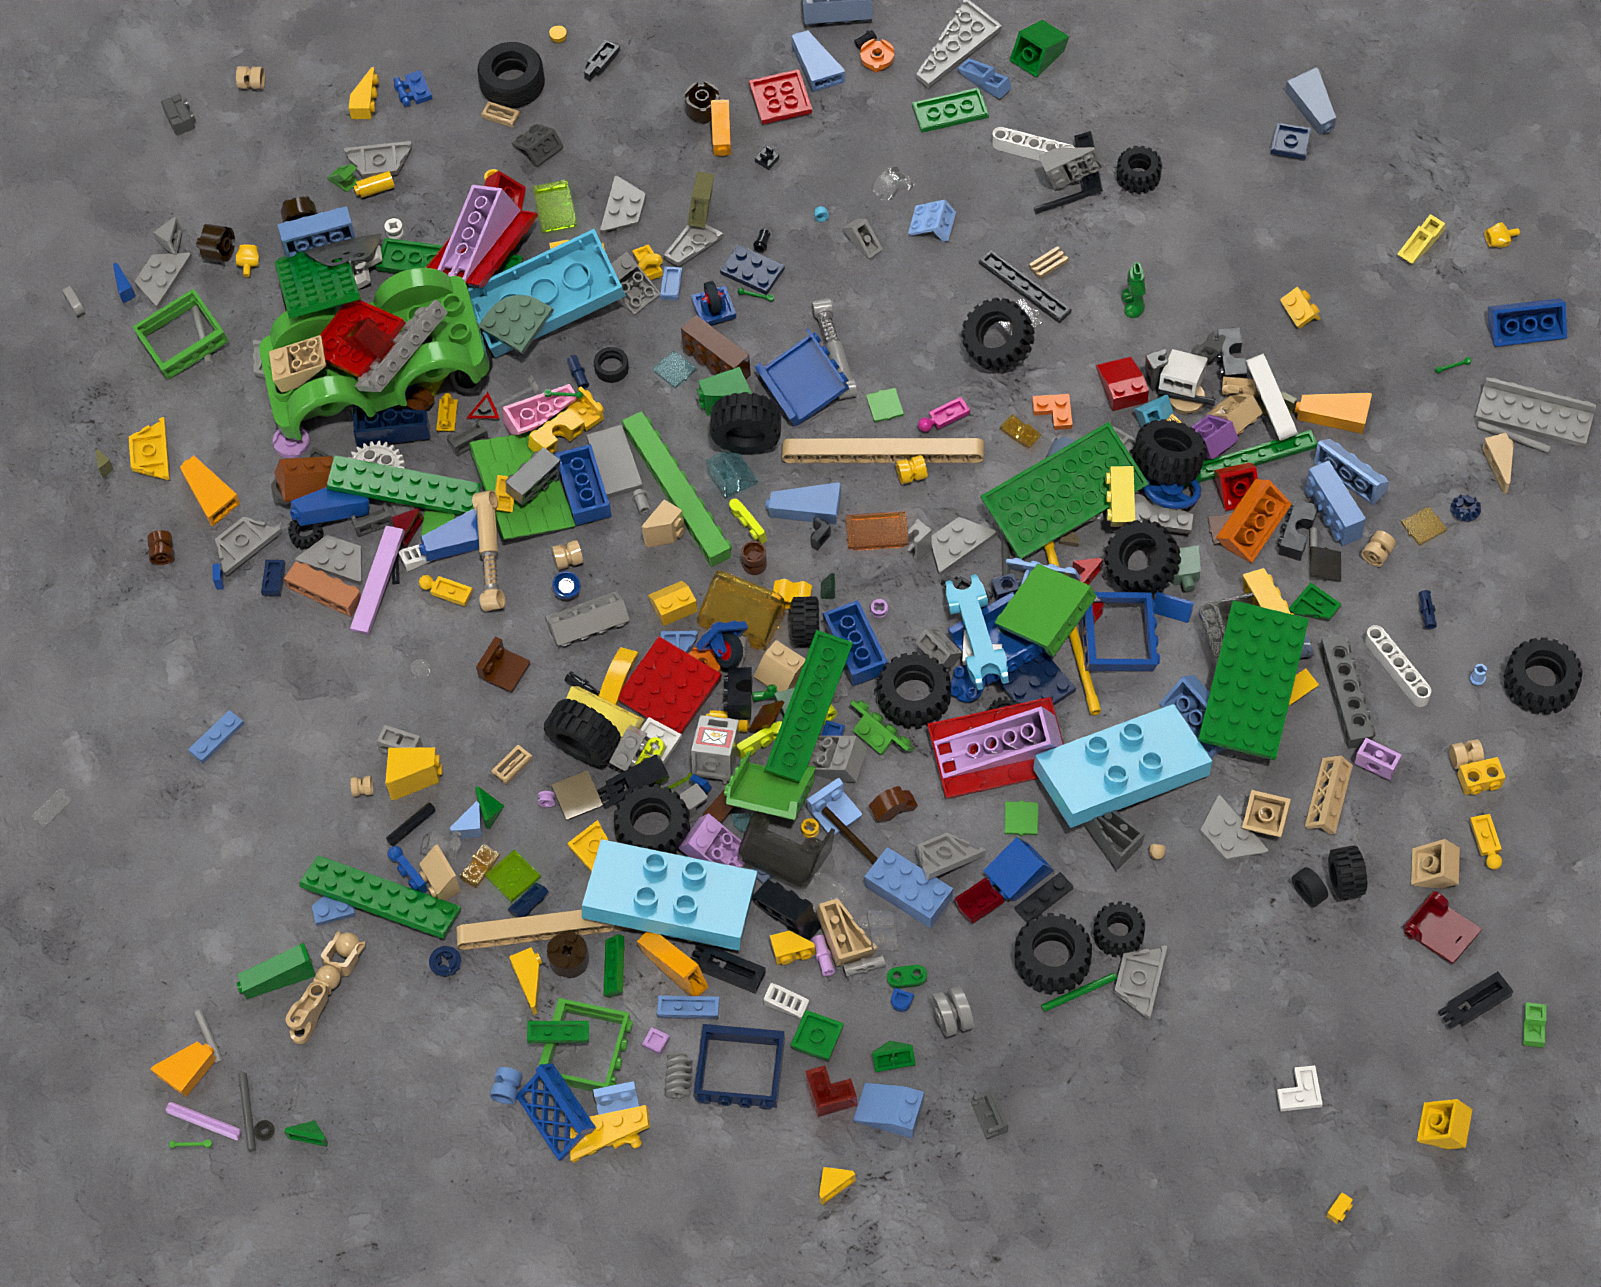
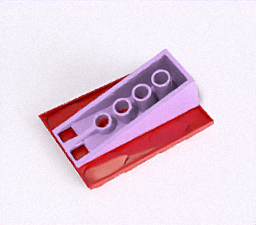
M472 185L451 237L426 268L440 270L450 277L459 276L465 281L467 286L482 288L487 284L495 270L498 271L522 236L526 235L538 214L536 212L520 210L502 188Z
M1051 697L928 723L945 796L948 799L1039 779L1033 770L1035 755L1064 745Z

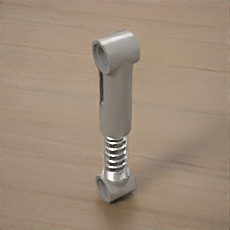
M830 298L812 301L814 318L818 319L826 348L830 352L828 357L830 360L834 358L839 365L838 372H843L849 380L846 383L850 389L838 396L840 400L857 396L855 380L852 378L842 342L837 337L838 334L832 321L833 308Z

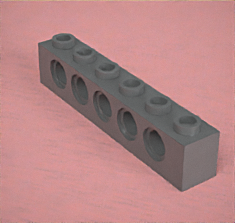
M1345 634L1322 638L1320 650L1348 749L1361 747L1365 738L1373 740L1375 729L1369 722L1371 719L1370 711L1365 708L1366 698L1364 692H1361L1359 687L1361 686L1360 676L1355 673L1356 662L1350 655V642L1346 641ZM1358 723V724H1360V725H1362V726H1361V727H1358V726H1355L1354 724Z

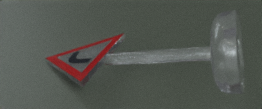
M531 374L527 377L530 387L493 404L487 392L467 416L466 420H498L500 417L496 410L497 407L531 391L534 396L542 394L533 375Z

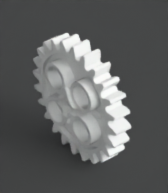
M371 441L370 446L363 443V449L356 447L358 452H351L352 459L399 468L406 467L403 455H400L399 449L395 450L394 445L388 447L387 442L383 446L380 441L377 442V445H374Z

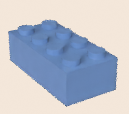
M347 206L277 224L288 258L295 256L298 252H304L337 241L356 238Z
M1328 460L1309 468L1304 488L1305 493L1308 497H1311L1314 502L1313 504L1318 505L1317 512L1321 513L1324 524L1331 529L1334 540L1338 541L1342 547L1361 539L1366 518L1330 461Z
M888 847L864 876L866 888L929 928L933 926L953 899L952 887L936 877L927 880L922 868Z

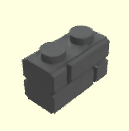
M180 94L161 101L163 110L175 135H181L185 131L188 132L195 128L193 123L196 121L192 111H188L190 109L186 99H182Z

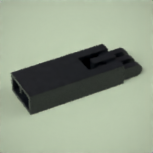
M656 754L605 781L607 785L598 789L597 792L598 795L606 792V794L600 797L601 802L609 799V801L603 804L606 809L614 804H618L620 800L624 801L623 796L626 793L631 794L632 789L636 787L641 789L643 785L649 784V787H653L654 784H659L670 778L661 757ZM628 783L630 789L619 794V790L625 789L623 784Z
M696 944L695 948L699 951L693 950L692 956L698 959L690 958L699 965L702 973L756 994L766 974L765 967L716 947ZM715 958L720 961H723L726 963V965H724L723 968L719 967L720 962L713 961V959Z
M1497 971L1450 1000L1447 1006L1438 1011V1014L1442 1016L1448 1013L1443 1018L1445 1023L1451 1019L1454 1020L1448 1024L1450 1029L1459 1024L1463 1027L1510 998L1514 991ZM1468 1002L1472 1008L1468 1009L1465 1005L1462 1009H1459L1458 1006Z

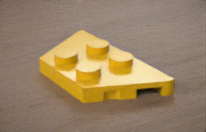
M161 417L158 419L159 422L153 426L147 425L140 432L129 436L130 463L133 472L170 480L165 418Z

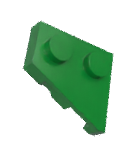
M1310 582L1289 607V611L1294 615L1330 621L1341 608V603Z

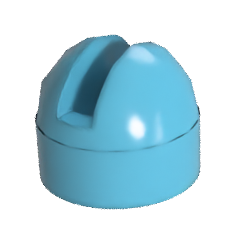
M823 206L817 207L814 211L815 220L818 222L826 221L829 218L828 210Z

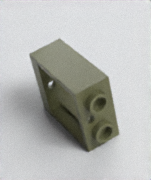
M697 171L687 225L705 228L715 174Z

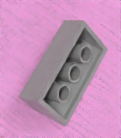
M617 591L545 616L558 646L569 645L578 638L579 640L586 639L595 632H606L612 626H623L630 620L624 601Z

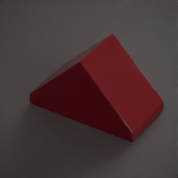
M417 508L391 517L394 527L405 531L401 542L403 548H407L424 520L422 513Z

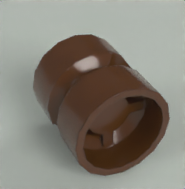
M416 386L410 393V398L406 399L407 406H401V409L426 411L434 403L435 398L427 389Z
M157 530L148 534L150 562L155 565L171 563L174 559L171 533L165 530Z
M747 542L741 549L744 571L750 575H759L767 567L766 549L761 542Z

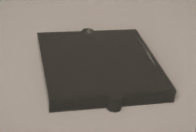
M1311 546L1310 577L1321 578L1324 581L1340 582L1341 552L1330 550L1327 547Z

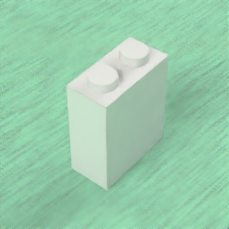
M1172 349L1168 358V364L1164 366L1160 376L1159 389L1195 398L1206 373L1208 358Z

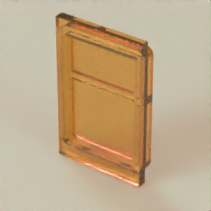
M906 511L846 515L848 549L901 548L904 545H909Z

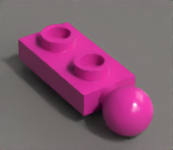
M959 397L930 411V419L927 417L921 418L918 422V428L922 432L930 431L933 425L940 429L969 415L970 409L963 399Z

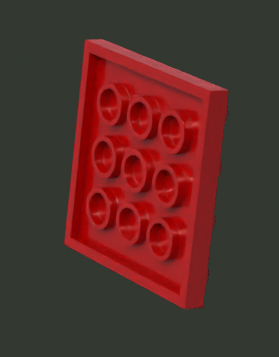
M362 300L345 303L320 334L323 341L325 361L359 378L369 371L371 364L380 357L381 353L388 347L406 322L404 319Z
M658 636L623 686L618 700L644 718L648 719L650 717L683 734L721 679L722 674Z

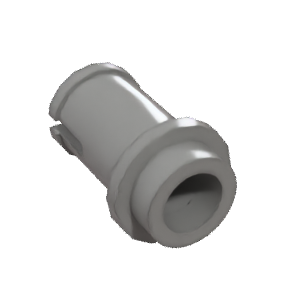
M643 489L635 490L632 496L633 500L636 501L640 514L648 513L651 510L646 499L647 493Z

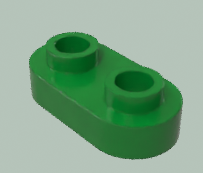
M922 965L894 967L887 973V983L894 989L917 987L927 981V970ZM915 972L921 973L919 976L914 975ZM898 974L901 977L896 979L893 976Z

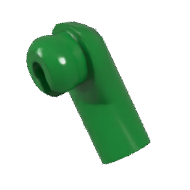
M770 684L767 686V690L752 692L753 701L757 702L774 698V693L778 692L777 686Z

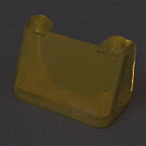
M718 570L715 572L697 616V623L703 628H712L711 626L716 622L745 621L748 629L743 635L748 636V641L753 648L766 651L785 616L784 598L774 591Z

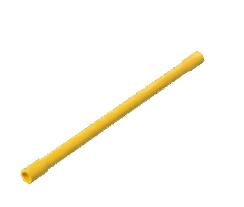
M1053 541L1043 548L1046 551L1049 564L1057 565L1060 568ZM1075 626L1069 637L1085 690L1090 715H1098L1102 712L1094 690L1090 672L1085 671L1084 651L1077 626Z

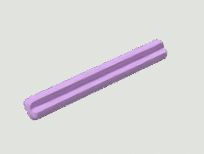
M169 1102L166 1107L168 1114L231 1139L238 1140L242 1134L240 1128L174 1102Z

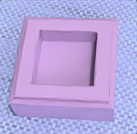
M651 1027L642 1043V1047L661 1055L670 1036Z

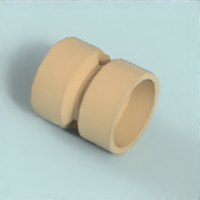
M238 66L236 70L237 87L249 89L251 86L252 89H263L265 85L264 68L252 67L250 69L249 66Z
M1376 531L1362 550L1361 555L1369 564L1381 567L1395 548L1396 541L1390 534L1384 531Z
M577 540L567 542L566 546L560 544L552 547L558 570L568 568L569 564L576 566L584 563Z
M1478 739L1466 741L1465 745L1460 742L1449 746L1451 763L1455 769H1459L1461 765L1484 760L1483 748Z

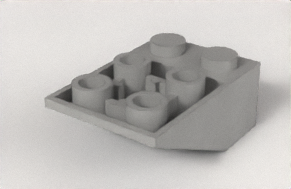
M1094 147L1055 148L1039 155L1045 172L1055 190L1104 168Z
M625 252L611 263L626 294L625 297L617 301L633 315L660 295L658 289L628 252Z
M819 736L809 765L816 767V776L832 780L839 778L842 782H856L867 747L857 736Z

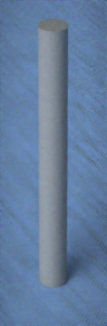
M196 305L192 307L199 340L206 337L199 307ZM210 353L204 357L206 365L213 364Z
M1479 421L1477 426L1479 429L1496 435L1506 433L1509 439L1549 453L1551 446L1482 421Z

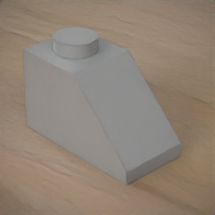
M857 218L843 228L851 243L867 259L883 250L867 219Z

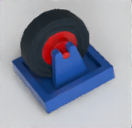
M714 281L704 283V292L691 295L697 316L709 325L736 318V312L726 286L717 288Z
M745 621L714 623L711 626L712 628L702 635V638L697 642V648L699 651L714 650L717 662L724 668L736 667L741 662L743 656V646L739 637L748 629Z

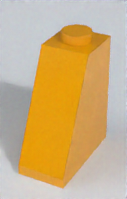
M711 100L714 156L731 155L729 100Z
M195 1042L155 1064L150 1070L180 1094L187 1097L214 1064L216 1056L213 1052L215 1050L206 1043L201 1045L199 1042Z

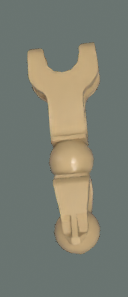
M340 930L336 932L333 940L328 943L321 954L324 966L317 970L313 983L308 986L301 999L295 1002L286 1016V1024L290 1028V1037L294 1043L304 1044L309 1040L316 1028L319 1015L328 1001V995L332 994L331 990L339 985L341 977L349 976L359 960V954L365 948V941L360 942L355 934L349 932L341 934ZM336 951L342 957L347 958L344 963L331 962ZM316 993H321L319 996H314ZM304 1029L305 1034L301 1037H297L296 1033L299 1030Z

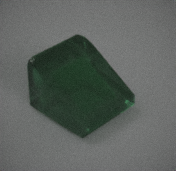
M834 573L828 575L821 582V599L835 598Z

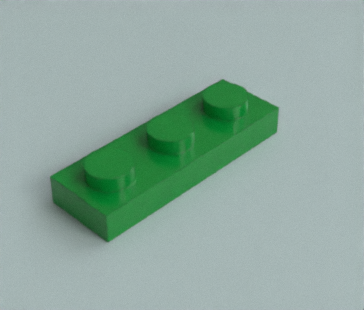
M620 934L605 940L603 996L608 998L623 992L625 946L624 936Z
M527 1021V1043H589V1021Z

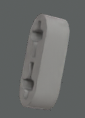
M68 286L62 289V293L75 315L79 316L85 313L72 288Z

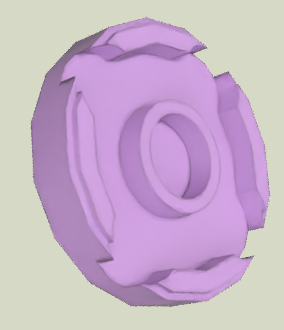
M299 426L302 435L301 440L286 438L278 429L273 437L275 451L284 458H295L304 454L310 445L309 434L304 427Z

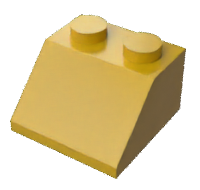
M683 581L648 595L663 626L698 612L696 599L689 586Z
M1458 1099L1424 1102L1417 1141L1444 1149L1466 1148L1473 1109Z

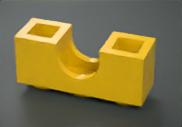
M570 408L560 412L554 419L547 421L541 428L530 433L528 447L534 453L536 451L539 452L544 447L553 454L557 451L558 439L555 436H563L570 442L583 433L585 421Z

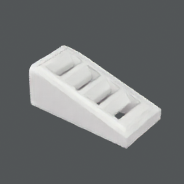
M419 545L398 551L407 572L428 563L425 556L421 555Z
M770 983L764 997L765 1006L802 1019L809 1004L808 999L774 983ZM774 993L777 994L775 1000L772 999ZM781 997H785L783 1003H779ZM790 999H792V1004L790 1007H788V1002ZM797 1002H800L798 1011L794 1010Z

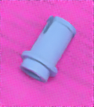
M1477 664L1474 672L1470 675V680L1474 685H1482L1485 682V674L1487 672L1485 665Z

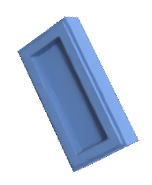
M664 266L660 299L679 300L682 267Z

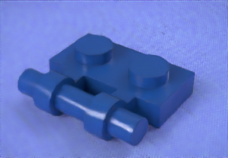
M421 70L404 75L406 81H401L399 77L393 79L395 90L399 92V99L405 107L409 106L412 100L415 101L416 105L432 100L431 92Z

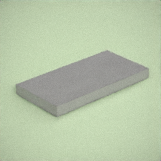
M622 425L587 434V440L592 446L607 498L643 488Z

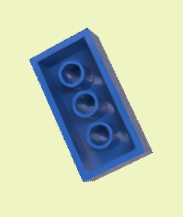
M591 444L555 453V456L560 459V476L575 526L611 517L610 504Z
M859 600L824 612L823 624L827 633L853 642L844 667L852 686L878 677L880 671L883 670V666L888 661Z

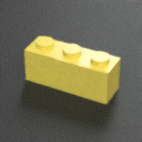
M1133 466L1110 467L1109 473H1106V484H1109V491H1106V502H1110V509H1107V521H1110V527H1119L1126 523L1129 525L1133 524L1132 521L1135 520Z

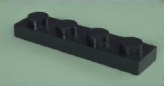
M1091 131L1074 136L1076 148H1095ZM1099 170L1082 177L1086 196L1103 191Z

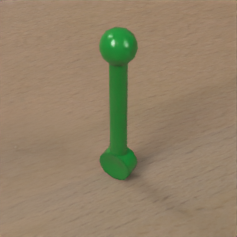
M743 288L738 289L739 295L746 294L767 299L768 302L774 301V295L772 294L767 296L745 291Z
M1466 357L1463 361L1443 367L1437 366L1435 371L1441 373L1443 370L1459 365H1470L1472 360Z
M548 389L544 392L545 397H551L552 395L572 396L579 399L583 397L580 391L577 393L552 392Z

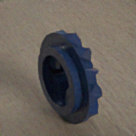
M1460 494L1458 497H1454L1451 503V512L1461 521H1472L1481 513V502H1478L1476 497L1473 498L1469 494ZM1463 504L1470 506L1469 511L1466 508H1462Z
M442 946L435 949L429 958L431 971L437 976L441 975L445 978L447 975H454L455 971L460 969L462 962L459 952L450 946ZM442 956L449 960V967L442 964Z

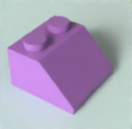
M1210 414L1191 426L1195 429L1196 433L1199 432L1202 438H1204L1207 447L1205 458L1211 460L1217 458L1220 453L1232 447L1239 440L1232 421Z

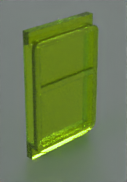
M567 179L533 186L542 233L577 226Z

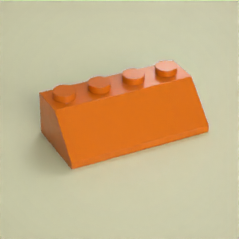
M1255 479L1216 536V539L1228 551L1252 563L1292 503L1270 480Z

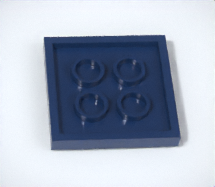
M1042 653L1030 662L1019 666L1015 671L1009 672V683L1003 684L1001 678L995 681L1010 699L1011 697L1014 698V702L1018 701L1019 704L1051 697L1053 704L1056 705L1076 692L1074 684L1047 653Z

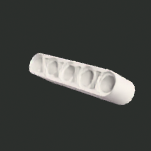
M997 127L993 130L992 145L996 150L1041 161L1039 155L1052 149L1075 148L1070 144L1004 127Z
M1264 354L1246 360L1279 440L1282 441L1297 435L1294 422Z
M1378 625L1369 627L1365 638V644L1415 706H1426L1431 696V687L1382 627Z

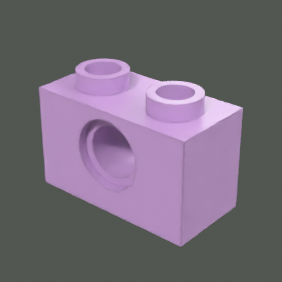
M1365 738L1357 752L1354 764L1391 781L1399 766L1402 755Z

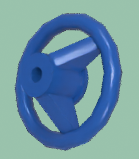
M1145 476L1149 483L1143 489L1146 496L1153 503L1164 508L1186 509L1194 505L1201 497V486L1197 479L1190 482L1194 489V494L1192 497H1189L1182 493L1183 485H1167V483H1162L1161 486L1150 485L1151 480Z

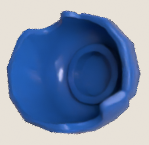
M568 571L558 573L552 582L554 594L560 599L565 600L574 598L579 593L581 587L578 576Z

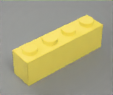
M571 686L566 698L584 703L588 707L594 708L598 713L603 714L606 719H609L617 727L621 739L630 724L640 729L644 721L643 718L579 686Z

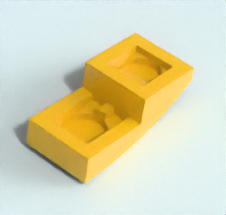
M649 244L632 250L637 264L646 254L654 253ZM648 265L643 271L650 281L663 276V270L660 266Z
M497 475L495 493L498 498V506L495 510L512 513L514 498L505 492V482L509 476Z

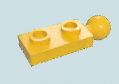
M423 575L419 579V586L424 590L431 589V595L462 606H466L473 593L472 587L440 576L437 577L436 581L429 575Z
M1491 815L1471 817L1470 824L1481 856L1488 855L1486 864L1490 869L1500 868L1503 861L1501 856L1496 853H1500L1502 848Z

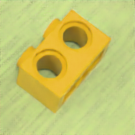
M1498 757L1461 765L1457 773L1465 795H1477L1489 789L1497 790L1503 786L1506 778ZM1469 778L1475 779L1476 782L1470 781Z

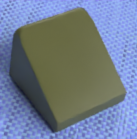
M97 449L98 469L101 476L105 477L113 471L110 460Z

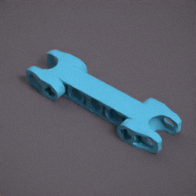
M973 574L970 575L972 584L965 590L955 588L951 580L945 582L950 614H961L973 656L965 657L968 673L977 690L983 689L982 679L987 674H997L1003 684L1009 683L1004 649H993L981 611V607L988 606L984 586L978 576Z

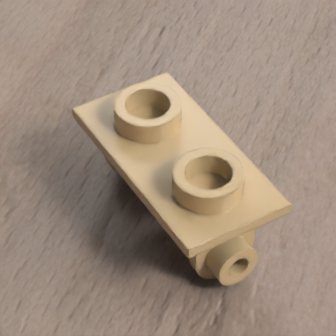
M1223 377L1221 394H1250L1254 397H1259V392L1253 379Z

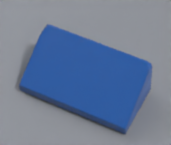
M1157 592L1153 613L1188 623L1192 615L1194 602Z

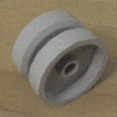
M960 985L950 988L948 990V997L944 992L931 995L936 1018L946 1037L957 1034L958 1026L962 1031L974 1028L971 1009Z

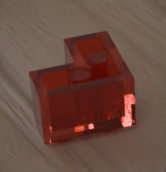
M371 319L355 322L342 338L355 351L362 349L375 362L383 360L395 345L391 340L392 337L388 333L382 332L378 328V324Z
M825 1065L805 1071L806 1081L818 1117L857 1106V1096L851 1078L831 1084Z

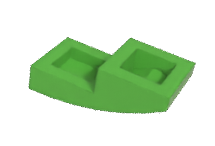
M1525 1002L1523 1045L1544 1048L1546 1005Z

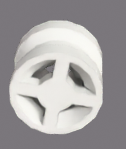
M396 218L386 221L385 230L387 238L400 240L404 236L401 221Z

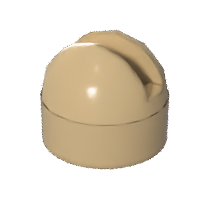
M1158 844L1150 845L1149 852L1153 859L1159 860L1164 857L1165 846Z

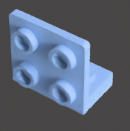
M946 200L917 205L908 233L912 236L934 231L942 242L949 241L956 211Z
M839 778L807 799L808 811L830 837L835 836L841 831L821 812L826 806L847 827L862 817L860 810L844 793L843 782Z
M634 1081L593 1089L598 1115L639 1106Z

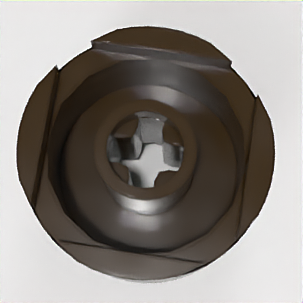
M696 82L686 89V113L691 119L701 124H707L712 120L711 100H720L718 88L710 82L702 84Z
M308 196L285 200L282 203L281 216L283 223L318 214L314 202Z
M204 224L201 236L196 241V247L200 249L202 259L219 262L229 261L235 245H232V239L235 240L234 231L226 226Z
M574 931L563 932L553 937L547 944V956L550 967L556 975L575 978L585 972L589 962L587 944L580 935Z

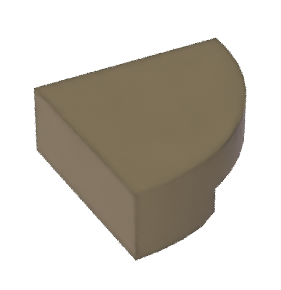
M1070 531L1061 536L1060 544L1078 547L1079 538L1074 531Z

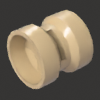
M365 776L360 779L358 777H351L352 796L356 797L360 794L373 795L372 777Z

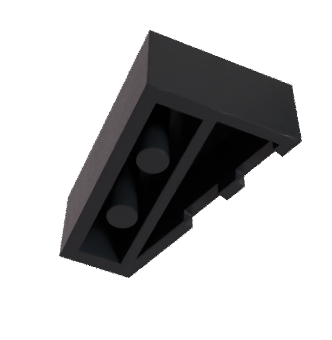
M767 879L753 895L758 908L776 922L781 920L787 924L788 931H796L801 937L810 941L821 929L820 922L813 910V904L807 899L799 898L794 891H787L780 883H774Z

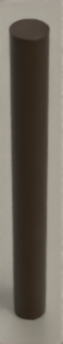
M826 806L821 812L874 865L878 858Z

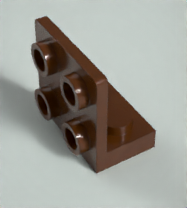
M495 636L477 664L476 669L479 678L509 692H513L530 665V660L504 649L502 639Z

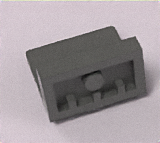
M540 124L532 125L527 132L520 134L512 142L513 147L527 151L535 166H538L564 147L555 129Z

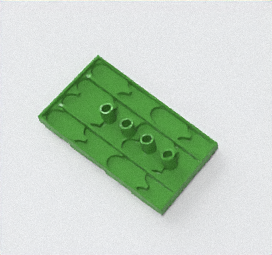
M531 432L469 443L485 491L493 490L495 492L497 475H514L523 463H527L531 459V456L534 454L528 447ZM559 480L548 483L549 487L545 490L541 488L536 491L538 494L529 500V503L526 502L521 505L514 499L512 513L495 510L496 523L502 540L575 527Z

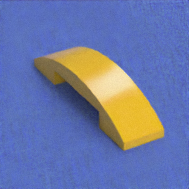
M622 647L619 648L607 671L599 697L618 706L620 693L630 669L633 670L639 652Z

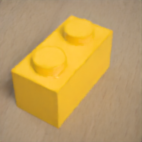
M1342 1192L1328 1211L1326 1217L1336 1224L1339 1221L1342 1222L1346 1217V1211H1350L1353 1207V1199Z

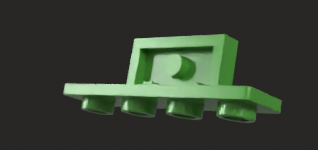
M852 700L850 704L863 714V717L853 731L877 752L884 755L893 741L906 751H914L915 748L911 745L912 742L907 737H901L897 734L898 730L894 726L884 723L882 721L884 718L880 714L871 712L869 710L870 706L862 700Z

